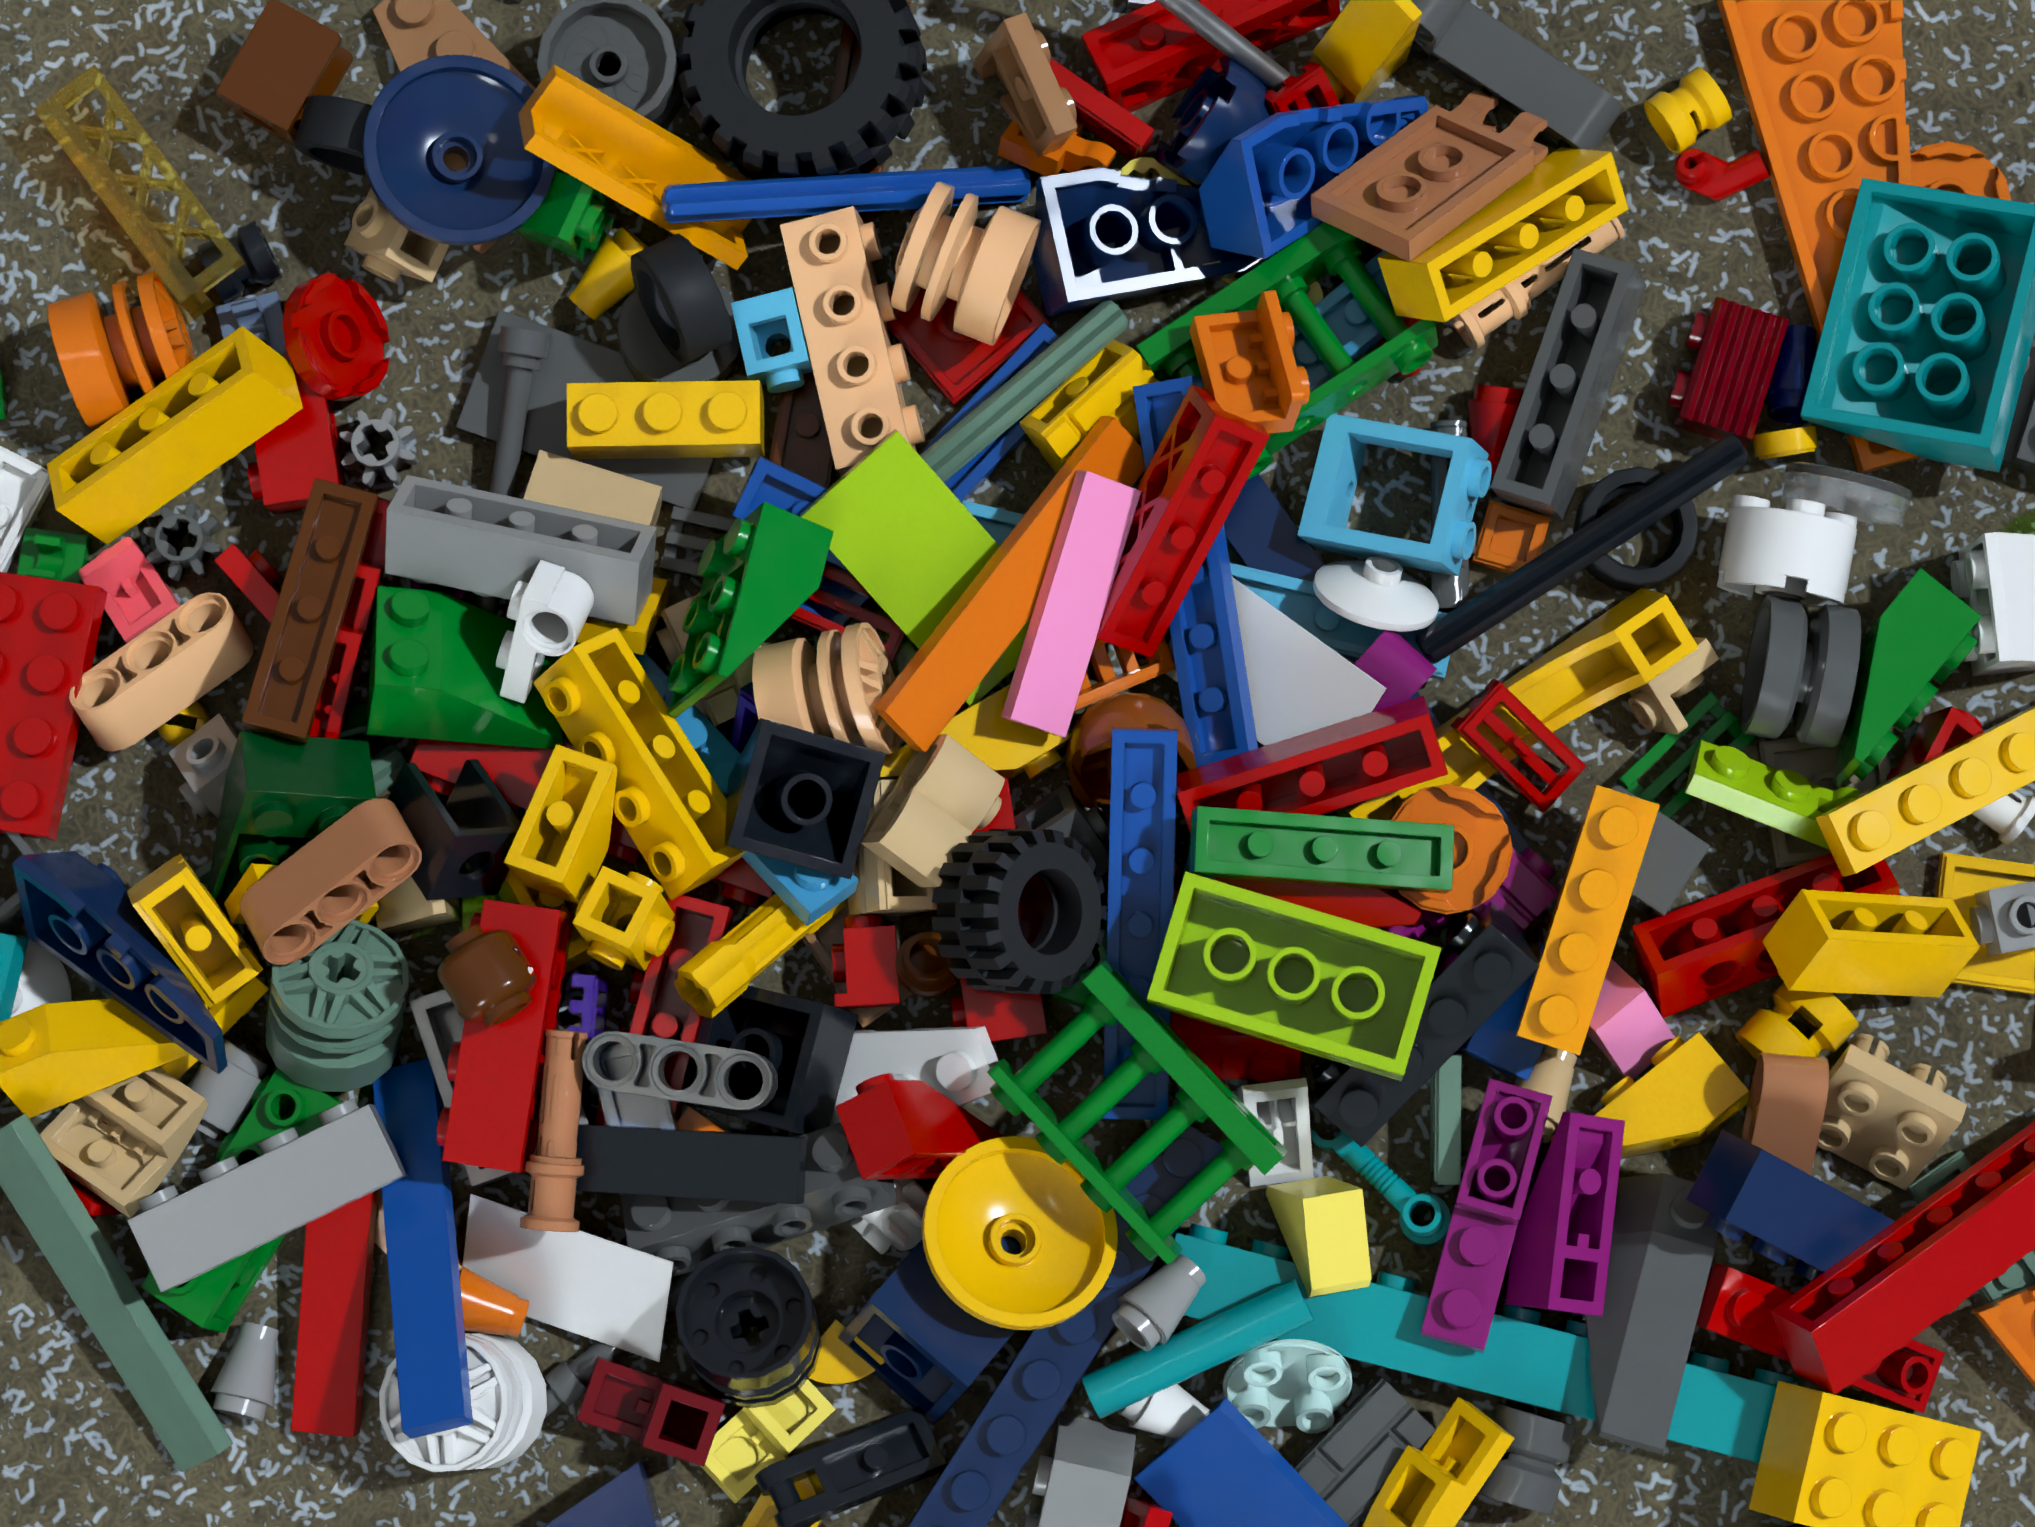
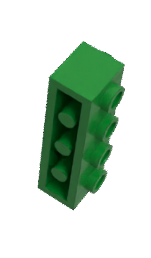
M277 1068L274 1074L267 1075L258 1084L251 1098V1106H253L241 1127L230 1132L223 1140L218 1149L216 1159L218 1162L235 1156L239 1166L263 1155L258 1145L259 1143L293 1127L298 1136L302 1137L323 1126L318 1117L319 1114L345 1101L331 1092H320L295 1083ZM286 1234L165 1292L160 1291L147 1265L149 1274L142 1283L141 1288L201 1328L225 1333Z

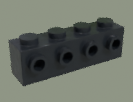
M1492 901L1476 917L1472 913L1464 917L1447 937L1446 944L1448 946L1439 955L1402 1081L1326 1059L1315 1073L1314 1079L1317 1082L1313 1106L1361 1148L1538 969L1539 942Z

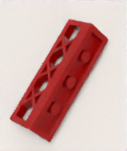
M1197 0L1262 52H1266L1332 22L1340 15L1339 0ZM1157 1L1081 35L1083 46L1102 81L1104 95L1130 113L1191 86L1208 66L1219 73L1222 70L1219 58L1226 56Z
M1191 384L1137 487V490L1142 492L1097 635L1099 640L1150 658L1154 656L1270 437L1262 425L1224 411L1205 389Z

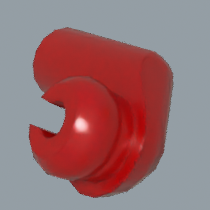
M1690 148L1678 155L1674 165L1675 177L1680 185L1692 192L1716 201L1724 200L1770 178L1768 169L1758 149L1727 162L1702 150Z

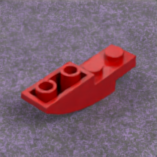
M1714 1263L1705 1287L1696 1326L1790 1363L1771 1310L1795 1293L1728 1266ZM1911 1339L1905 1347L1894 1351L1864 1373L1851 1387L1924 1413L1945 1352Z

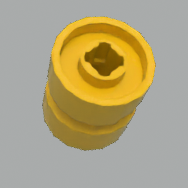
M1783 983L1772 994L1775 1004L1773 1009L1759 1008L1737 1031L1735 1036L1743 1048L1756 1060L1760 1052L1820 1058L1819 1054L1823 1050L1835 1052L1859 1027V1024L1854 1015L1833 993L1788 991L1785 983ZM1794 1013L1814 1031L1808 1039L1788 1021Z

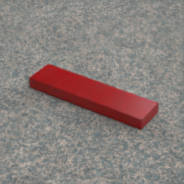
M378 1190L306 1224L291 1431L353 1438L360 1434Z

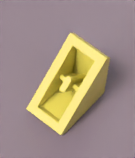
M1329 1176L1267 1187L1265 1194L1309 1297L1369 1287L1372 1277L1363 1188Z

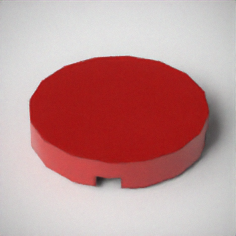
M324 273L295 286L285 302L282 321L285 347L296 372L311 390L329 400L349 401L364 396L378 388L388 372L390 357L383 359V344L390 342L388 327L378 304L361 284L351 278L342 280L335 276L337 274Z

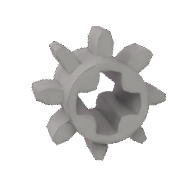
M390 408L383 412L381 420L370 419L362 410L358 411V420L361 424L353 433L344 431L339 434V437L351 446L353 452L341 461L342 465L347 471L355 470L363 465L365 467L362 475L363 483L369 488L374 486L378 476H388L395 485H400L401 477L397 471L403 466L404 462L410 465L419 463L417 456L407 450L405 443L413 440L418 434L412 426H404L396 431L394 429L396 414ZM376 435H380L386 442H389L386 445V451L389 456L380 461L372 454H368L372 450L370 439Z

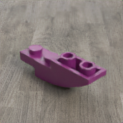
M1489 1078L1435 1274L1420 1336L1480 1353L1484 1352L1553 1096Z

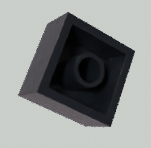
M748 986L746 991L715 1017L707 1018L702 1016L695 1043L746 1050L765 1056L774 1065L778 1074V1088L774 1098L766 1106L751 1111L681 1101L680 1103L803 1135L830 1126L858 1014L826 1004ZM691 1057L683 1090L690 1087L697 1076V1064L693 1057ZM743 1062L737 1065L729 1077V1087L732 1093L741 1100H749L755 1097L763 1085V1075L760 1069L751 1062Z

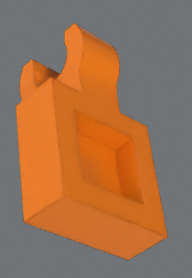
M1012 121L1001 136L997 156L1044 176L1058 175L1061 169L1070 173L1100 167L1108 168L1115 157L1116 151L1105 143L1081 138L1083 124L1076 121L1078 128L1061 149L1038 157L1024 138L1018 124Z

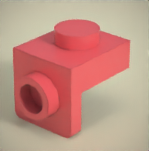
M125 537L112 547L105 549L78 571V575L84 584L99 586L107 592L104 609L126 643L181 606L159 570L147 561V555L131 537Z

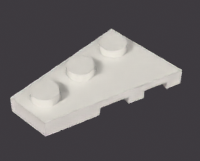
M986 1027L854 1031L830 1126L841 1122L836 1106L857 1096L856 1086L872 1077L887 1073L893 1074L895 1080H922L959 1106L992 1094L990 1087L996 1082L989 1076L987 1071L998 1062V1058Z

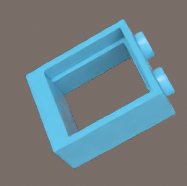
M1332 414L1326 419L1297 535L1315 549L1364 559L1372 556H1381L1392 559L1401 566L1459 576L1462 560L1470 558L1475 546L1476 525L1472 520L1477 500L1486 495L1491 481L1492 466L1488 460L1489 454L1472 438ZM1367 444L1451 458L1430 544L1346 528Z

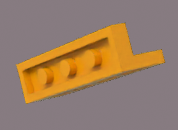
M553 64L518 113L524 149L672 234L682 235L693 246L738 270L748 257L742 232L752 218L669 223L665 221L663 216L661 197L664 188L668 185L751 179Z

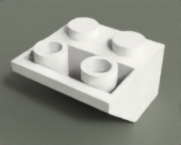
M2005 532L1984 533L1959 550V560L1952 561L1950 576L1953 594L1958 598H1964V602L1982 616L1969 632L1970 635L1978 640V643L1965 657L1963 662L1971 661L1972 676L2035 670V535Z

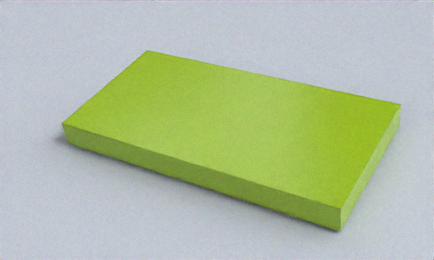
M896 429L799 514L804 519L834 531L829 548L831 552L918 649L921 648L1000 547ZM1031 617L967 698L966 703L970 707L975 705L1016 668Z

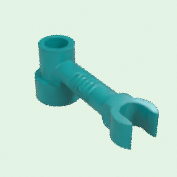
M1311 1129V1139L1318 1148L1326 1152H1335L1357 1173L1365 1177V1180L1369 1181L1370 1185H1374V1189L1383 1194V1197L1400 1213L1399 1224L1401 1230L1410 1242L1420 1247H1434L1445 1240L1451 1212L1440 1197L1430 1193L1418 1194L1402 1178H1398V1175L1394 1174L1388 1165H1384V1162L1380 1161V1158L1375 1156V1153L1366 1145L1361 1148L1342 1130L1337 1138L1324 1140L1317 1132ZM1427 1207L1435 1211L1434 1219L1429 1225L1417 1226L1413 1223V1216L1417 1210Z

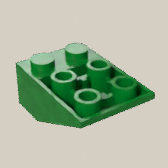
M763 502L744 519L737 518L731 525L728 533L719 541L711 540L698 565V575L704 577L700 595L691 602L683 621L682 630L689 634L685 651L675 660L667 681V688L673 691L667 715L677 718L728 678L820 587L834 531L772 504Z
M1921 568L1861 640L1856 685L1850 712L1841 736L1840 745H1838L1832 783L1838 788L1852 774L1861 781L1866 778L1899 739L1889 731L1893 726L1902 733L1938 692L1939 689L1929 681L1933 679L1942 685L1978 643V640L1970 635L1969 632L1982 616Z

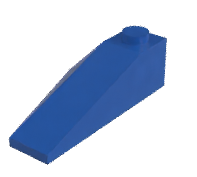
M1411 95L1279 112L1232 138L1199 188L1211 247L1266 259L1324 223L1312 216L1310 195L1427 112L1426 96Z

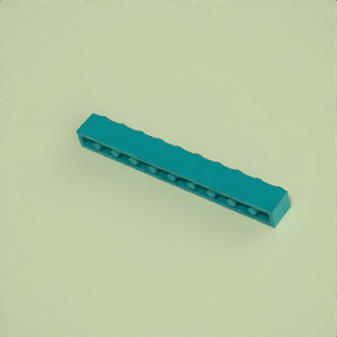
M1191 1223L1188 1235L1174 1232L1173 1238L1183 1249L1180 1254L1191 1259L1202 1270L1207 1279L1206 1283L1199 1289L1198 1294L1184 1316L1206 1320L1296 1279L1315 1321L1276 1338L1278 1340L1303 1339L1315 1341L1331 1347L1344 1357L1595 1421L1588 1369L1590 1350L1587 1328L1584 1323L1567 1319L1565 1330L1562 1332L1539 1326L1542 1316L1541 1312L1504 1303L1502 1315L1494 1314L1485 1350L1483 1353L1420 1336L1430 1297L1414 1294L1416 1280L1379 1271L1376 1284L1370 1283L1369 1287L1309 1297L1295 1263L1288 1261L1290 1251L1287 1247L1253 1239L1251 1251L1227 1246L1226 1241L1229 1232ZM1692 1352L1690 1364L1686 1363L1667 1440L1759 1463L1777 1383L1782 1381L1792 1384L1794 1377L1755 1368L1753 1380L1728 1374L1731 1361Z

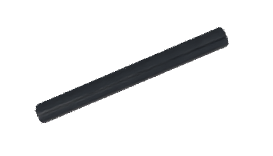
M1728 434L1419 632L1415 638L1419 650L1430 663H1438L1743 467L1749 460L1745 447L1734 434Z

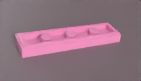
M1076 471L1001 714L1002 718L1054 736L1066 738L1142 491L1089 471Z

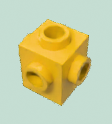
M602 866L593 885L589 886L583 893L577 906L576 917L572 922L589 946L587 954L598 962L616 970H622L624 964L627 963L645 972L653 955L659 957L667 949L675 929V922L672 921L675 914L662 895L663 887L642 874L629 871L628 875L625 876ZM628 924L625 932H623V928Z

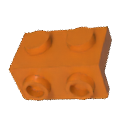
M1276 290L1262 291L1256 310L1194 316L1189 332L1204 389L1211 394L1224 411L1262 425L1268 434L1293 431L1302 405H1307L1309 401L1310 387L1306 369L1303 366H1297L1292 349L1295 333L1292 317L1289 312H1282Z

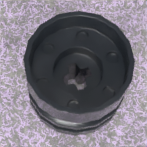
M754 1246L723 1249L698 1264L684 1281L675 1308L678 1336L693 1371L706 1390L722 1399L725 1403L744 1408H756L775 1405L801 1389L815 1371L822 1344L819 1320L814 1308L812 1295L797 1267L777 1252ZM749 1327H756L759 1332L761 1342L755 1346H748L745 1340L744 1330Z

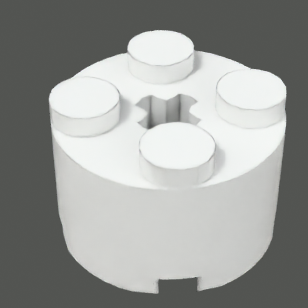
M1733 495L1731 508L1728 513L1717 587L1752 597L1754 590L1756 593L1766 596L1774 595L1797 599L1801 601L1803 606L1821 608L1825 604L1838 606L1839 604L1843 606L1857 534L1856 525L1858 518L1842 513L1825 512V504L1810 500L1787 499L1786 508L1780 509L1769 508L1770 501L1763 498Z

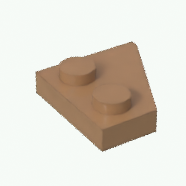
M1025 12L1002 21L974 60L973 66L981 79L996 74L1009 93L1000 97V105L1011 120L1018 124L1024 138L1039 157L1061 149L1078 128L1076 124L1077 112L1072 96L1066 88L1059 86L1051 69L1050 49L1044 35L1039 30L1033 29Z

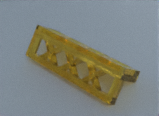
M94 64L36 107L34 111L180 305L195 320L214 306L206 292L245 264V261ZM95 88L99 90L107 101L103 128L78 125L67 111L69 107ZM117 116L129 131L115 129ZM89 138L101 139L99 151ZM113 141L137 143L143 148L139 176L114 173L111 169L109 161ZM154 164L165 179L152 178ZM125 186L137 187L136 199L133 198ZM149 189L177 193L180 197L176 224L152 222L145 214ZM190 212L202 227L188 226ZM161 234L174 236L172 248ZM186 237L212 240L224 256L196 277H193L182 262Z

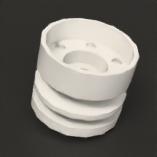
M465 1333L473 1424L410 1439L402 1432L395 1358L387 1368L379 1391L380 1421L390 1444L409 1463L431 1472L497 1468L522 1456L539 1436L547 1413L546 1383L536 1360L518 1342L495 1334Z

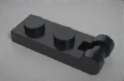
M918 1406L771 1464L755 1475V1480L762 1495H770L778 1513L774 1516V1520L778 1527H810L818 1521L938 1474L943 1470L947 1462ZM808 1477L816 1495L801 1500L794 1483Z

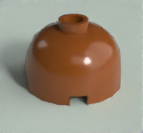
M1121 693L1108 696L1089 706L1077 718L1066 745V763L1073 794L1090 809L1095 805L1098 807L1097 802L1110 805L1112 727L1178 729L1177 774L1197 768L1190 734L1184 719L1164 700L1148 694ZM1176 781V799H1178V795H1177V781Z

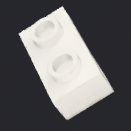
M540 560L529 583L519 580L514 588L507 610V618L516 620L514 632L507 630L496 659V667L505 670L500 696L524 704L534 685L533 682L537 679L543 666L545 655L560 656L566 654L576 643L593 607L594 594L589 584L583 578L566 571L565 567Z

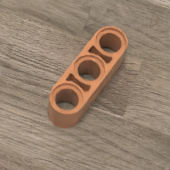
M374 798L364 801L253 884L243 894L239 902L240 912L260 951L268 962L275 965H286L296 962L307 956L409 878L418 869L422 861V851L394 802L386 798Z
M1760 1052L1755 1065L1740 1138L1811 1175L1828 1098V1060L1826 1058Z

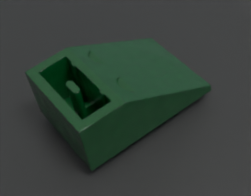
M240 731L226 772L207 888L228 918L229 915L224 903L251 863L280 865L351 809L364 801L376 798L369 742L309 736L307 744L266 733Z

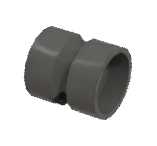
M1496 1403L1492 1420L1515 1439L1477 1494L1529 1510L1553 1515L1562 1479L1555 1472L1556 1465L1568 1461L1577 1426Z

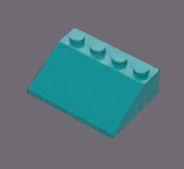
M1862 178L1800 414L1802 420L1937 462L2000 472L2035 334V204Z

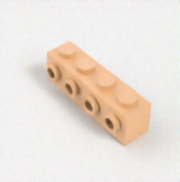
M851 206L781 224L782 238L836 471L843 476L894 429L898 430L916 451L915 444L925 442V437L916 404L905 405L901 383L911 380L910 371L902 344L892 345L886 322L896 320L897 318L895 308L891 307L892 294L888 283L877 284L872 261L882 259V251L874 222L864 224L855 207Z

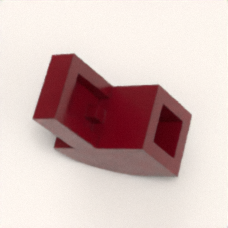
M597 1356L576 1419L638 1440L643 1447L704 1467L725 1403L722 1399L690 1385Z

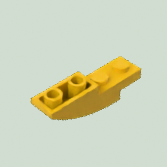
M1458 1397L1422 1451L1410 1445L1406 1447L1376 1497L1362 1527H1455L1515 1438L1473 1404Z

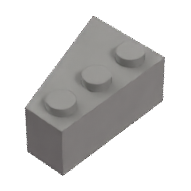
M1061 1413L1052 1457L1040 1455L1032 1494L1043 1496L1039 1517L1027 1515L1024 1527H1120L1132 1475L1137 1430Z

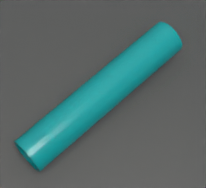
M1296 1279L1170 1336L1164 1345L1157 1343L1150 1351L1141 1349L1082 1376V1382L1098 1417L1102 1419L1315 1320Z

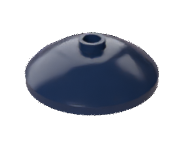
M468 55L432 57L419 61L398 73L386 84L375 99L366 120L362 139L365 172L374 194L385 210L396 221L413 233L448 245L468 246L488 243L500 239L521 227L533 216L545 199L556 167L524 149L518 113L534 91L521 78L505 67L483 58ZM450 153H456L463 157L466 168L461 171L450 170L445 165L443 157Z

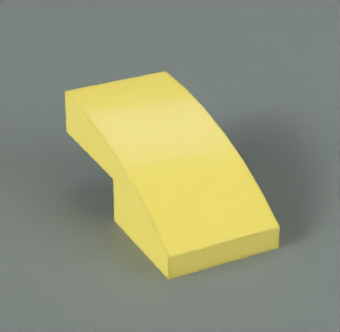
M809 1380L805 1382L797 1393L775 1405L756 1408L743 1407L715 1434L705 1465L701 1467L736 1504L757 1484L755 1475L771 1464L781 1461L784 1455L787 1456L836 1409Z

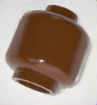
M474 925L460 932L445 944L450 955L440 964L437 975L465 1021L470 1023L484 1021L487 1027L491 1028L515 1016L532 1003L533 999L529 992L535 986L537 977L528 959L508 930L497 929L484 933L480 925Z

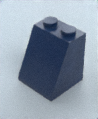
M1001 1238V1245L1007 1253H1021L1020 1243L1015 1238ZM921 1239L838 1338L875 1369L873 1374L912 1408L919 1406L925 1419L934 1425L973 1383L1016 1330L1001 1328L983 1322L955 1304L943 1291L932 1274L924 1252L923 1240ZM857 1336L879 1354L885 1362L880 1365L853 1339Z

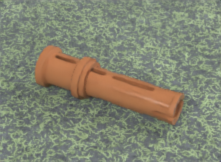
M546 1029L536 1154H530L529 1160L525 1162V1171L531 1174L528 1214L520 1218V1227L541 1231L579 1232L580 1221L574 1218L577 1178L584 1175L585 1165H582V1158L576 1157L583 1084L582 1056L586 1047V1040H588V1033Z

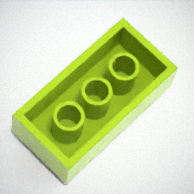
M1185 871L1147 1001L1153 1007L1402 1081L1441 947Z

